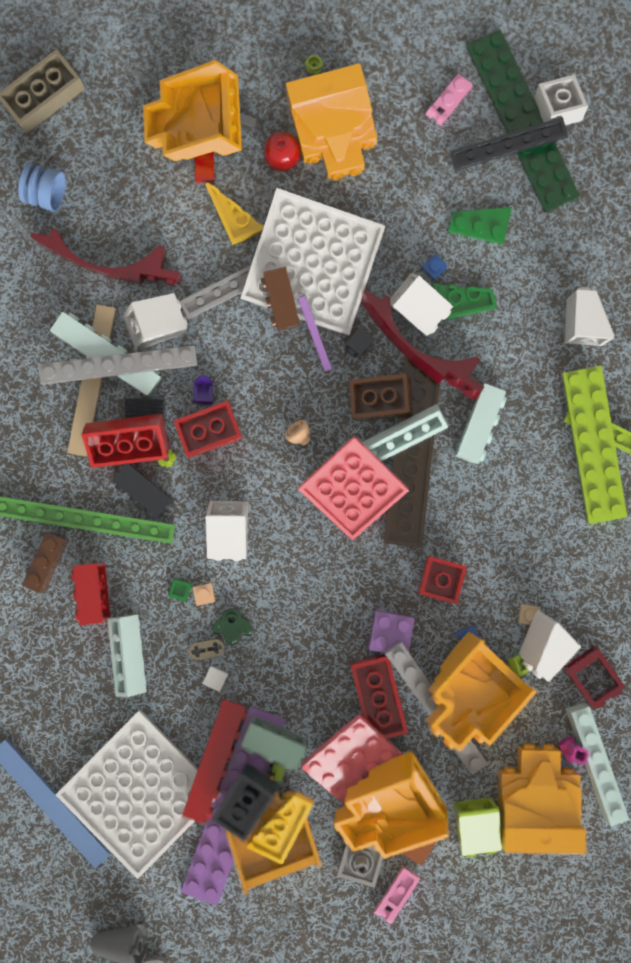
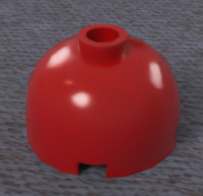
M276 132L266 140L264 159L272 170L287 172L299 163L301 157L300 145L292 134Z

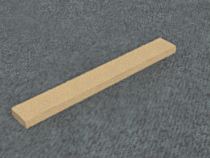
M103 305L96 306L92 326L95 329L94 333L99 336L103 334L111 339L116 308ZM103 377L81 381L67 451L69 454L88 456L81 434L86 423L95 421Z

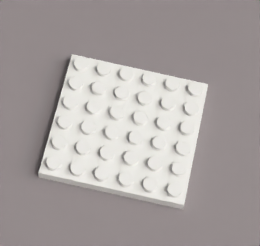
M276 188L241 299L267 308L265 297H268L267 289L263 290L260 278H264L263 272L286 267L299 319L306 321L298 301L300 296L306 294L318 326L349 336L385 226Z
M139 710L56 796L138 879L194 822V820L182 817V813L198 768Z

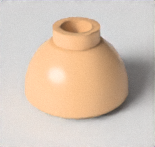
M305 420L296 421L287 429L285 438L291 443L301 444L302 446L306 445L311 439L309 437L310 428Z

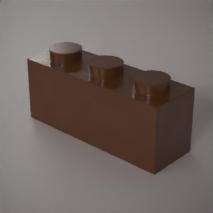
M286 267L263 272L264 278H260L263 290L267 289L268 297H265L267 308L272 309L273 316H270L272 327H276L278 332L300 326Z
M46 532L22 586L37 593L46 592L70 539L54 532Z

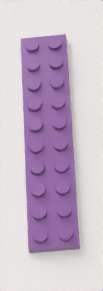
M252 706L249 707L238 741L234 747L233 756L227 766L226 776L220 785L221 795L214 801L212 806L214 807L212 816L246 763H249L264 774L267 773L270 762L265 760L261 754L246 752L244 747L241 746L252 716L255 715L282 728L286 719ZM211 818L206 822L181 892L217 906L234 858L225 829L211 820Z

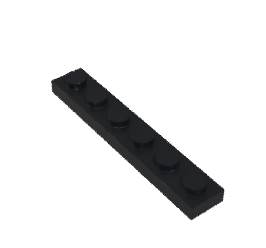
M561 117L450 151L454 170L458 171L568 137L564 118Z

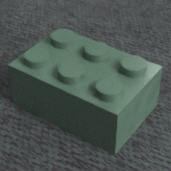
M253 715L241 746L248 753L255 754L256 752L263 755L262 757L269 762L275 760L281 763V766L285 769L292 770L293 768L297 770L307 748V738Z

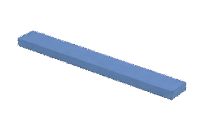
M8 738L0 744V764L94 868L99 866L111 852L56 796L55 790Z

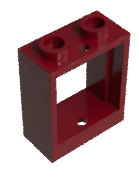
M592 646L562 667L587 705L592 709L603 707L608 699L619 696L622 693L621 690L625 688V685L600 649ZM598 659L615 684L592 699L576 676V673Z

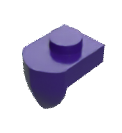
M206 375L199 376L194 381L193 404L212 405L213 382Z

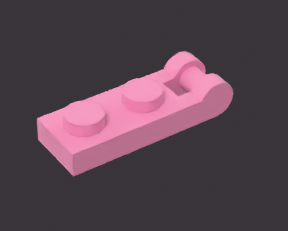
M458 73L436 102L428 109L426 115L429 118H434L436 123L442 126L470 91L473 84ZM440 109L444 113L440 114L437 110Z
M402 866L380 902L377 903L373 913L377 916H383L385 921L391 924L419 882L420 877L405 866ZM388 905L392 909L388 911L385 907Z

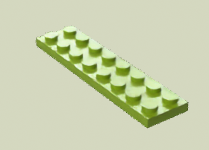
M602 366L561 373L587 523L592 524L626 518L627 511Z

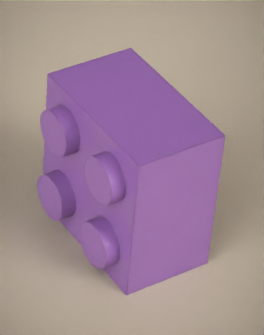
M375 609L368 644L369 650L384 653L394 644L401 641L409 652L415 618L409 615Z

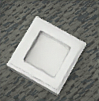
M211 665L202 684L220 692L228 673Z

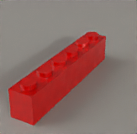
M223 698L182 817L205 824L206 819L211 818L214 810L211 804L213 799L217 800L221 789L218 787L220 779L224 780L227 773V768H224L227 760L231 761L234 749H231L233 741H238L241 730H238L240 722L244 723L247 715L244 705Z

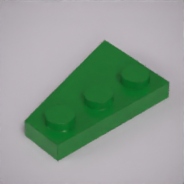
M512 207L453 212L448 232L503 245Z
M432 284V288L453 306L450 309V315L441 321L497 308L493 289Z

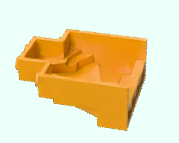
M216 60L160 80V99L143 105L144 142L155 148L162 147L163 156L178 161L210 152H217L225 156L242 150L238 75Z
M361 64L287 82L286 98L303 162L314 164L319 159H322L327 179H333L334 181L342 179L345 175L351 174V176H356L364 171L365 162L361 148L367 150L376 145L377 135Z
M470 632L453 648L439 667L441 670L440 674L428 688L433 694L431 698L439 705L426 719L431 725L429 729L437 737L441 734L445 738L443 742L450 749L455 747L459 752L472 737L481 744L484 741L490 746L537 692L503 663L484 644L485 642Z
M524 743L523 746H518L517 770L512 766L498 769V808L501 846L504 852L586 854V829L581 825L580 775L570 767H563L561 770V751L554 744L545 743L543 747H538L532 743Z
M412 751L394 757L369 770L368 778L358 781L357 785L347 788L346 806L336 809L335 819L333 820L335 829L341 833L344 842L349 845L353 852L374 845L375 850L379 851L383 858L448 837L447 806Z
M293 790L283 793L282 798H279L278 792L276 793L245 842L225 829L245 895L249 894L248 889L314 864L318 867L322 866L307 817L283 864H279L247 848L248 842L294 794Z

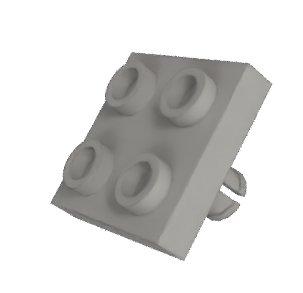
M345 844L337 876L375 888L383 857L379 851L375 850L374 845L353 852L349 845Z

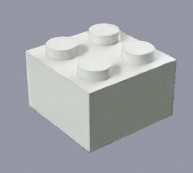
M575 74L539 84L534 96L543 123L561 117L564 118L565 125L582 121L588 107Z

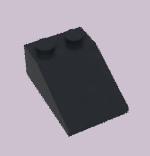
M246 763L211 820L245 842L275 797L280 784L249 763Z

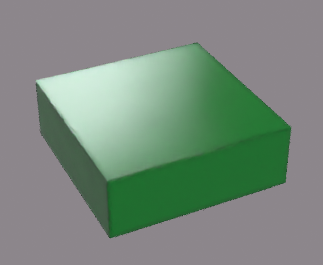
M173 578L168 597L187 602L193 583Z

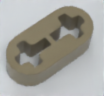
M219 638L195 642L189 647L188 654L193 660L218 657L223 654L225 643ZM214 642H217V645L222 647L218 653L215 650L208 649V647L214 646ZM195 646H198L199 649L205 648L206 650L201 652L200 656L192 652Z

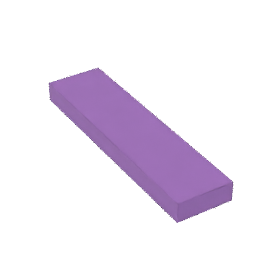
M305 294L300 296L298 301L324 371L332 369V365Z

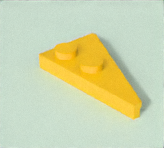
M209 183L205 184L232 245L262 233L264 228L262 224H259L250 214L244 212L230 198L224 196L215 186Z

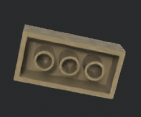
M56 49L0 92V101L27 134L85 90V87L79 76Z

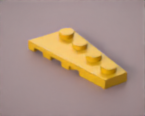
M296 791L248 842L247 848L279 864H283L314 800Z

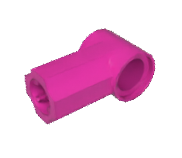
M567 737L558 743L567 763L574 762L583 765L588 762V750L577 744L574 737Z

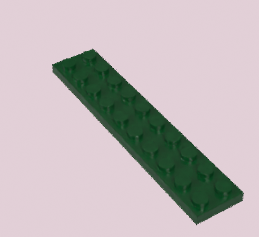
M501 29L468 43L466 49L506 133L543 123L539 108ZM555 142L516 153L544 213L580 197Z

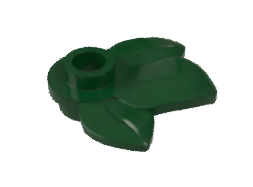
M229 608L224 611L222 618L215 621L213 632L216 635L223 634L225 642L233 646L238 642L240 635L251 636L252 628L250 622L241 617V613L237 609ZM233 616L235 620L230 621L228 617Z

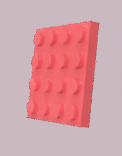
M354 435L298 487V490L348 537L354 540L409 491V488Z
M359 714L301 762V768L346 806L347 788L357 785L358 781L368 778L369 770L394 757L403 755V753Z

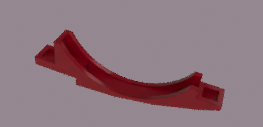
M51 228L50 236L31 233L30 235L35 242L50 252L79 267L109 278L142 285L143 278L153 283L156 280L164 281V284L172 286L175 283H181L182 276L180 272L164 269L167 254L164 246L158 245L147 257L134 264L124 267L107 268L87 263L74 255L57 229Z
M367 290L363 292L360 302L389 341L402 354L438 384L444 379L450 386L456 387L466 397L476 401L485 387L469 376L481 359L473 357L465 360L451 361L434 358L422 353L413 347L397 329L391 314L390 298L385 295L380 300Z

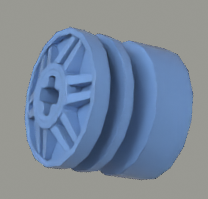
M28 163L20 176L19 199L22 203L33 206L39 204L43 209L56 212L61 206L66 189L65 175L61 171L50 168L46 170L44 166Z

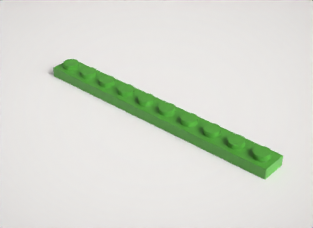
M0 496V516L173 544L175 524Z

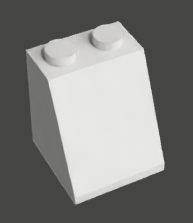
M414 273L409 275L390 298V305L426 336L433 334L437 330V324L450 315V309L453 307L426 281Z
M588 287L578 288L567 298L565 344L603 346L614 339V333L597 291L590 290Z
M174 293L131 302L123 315L135 351L180 336L187 329V321L182 316L180 301L176 299Z
M210 501L206 513L207 559L217 561L222 559H232L234 561L246 559L248 501Z
M537 610L518 655L524 660L522 662L524 667L537 678L543 677L549 682L581 647L556 621L540 610Z

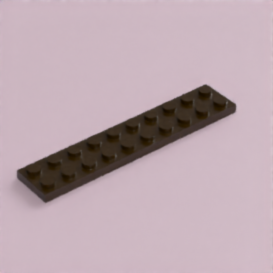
M404 355L402 374L407 373L411 378L414 416L436 404L438 405L440 384L416 367ZM412 416L397 417V424ZM434 435L393 455L391 471L409 488V491L387 510L383 542L385 544L422 548Z

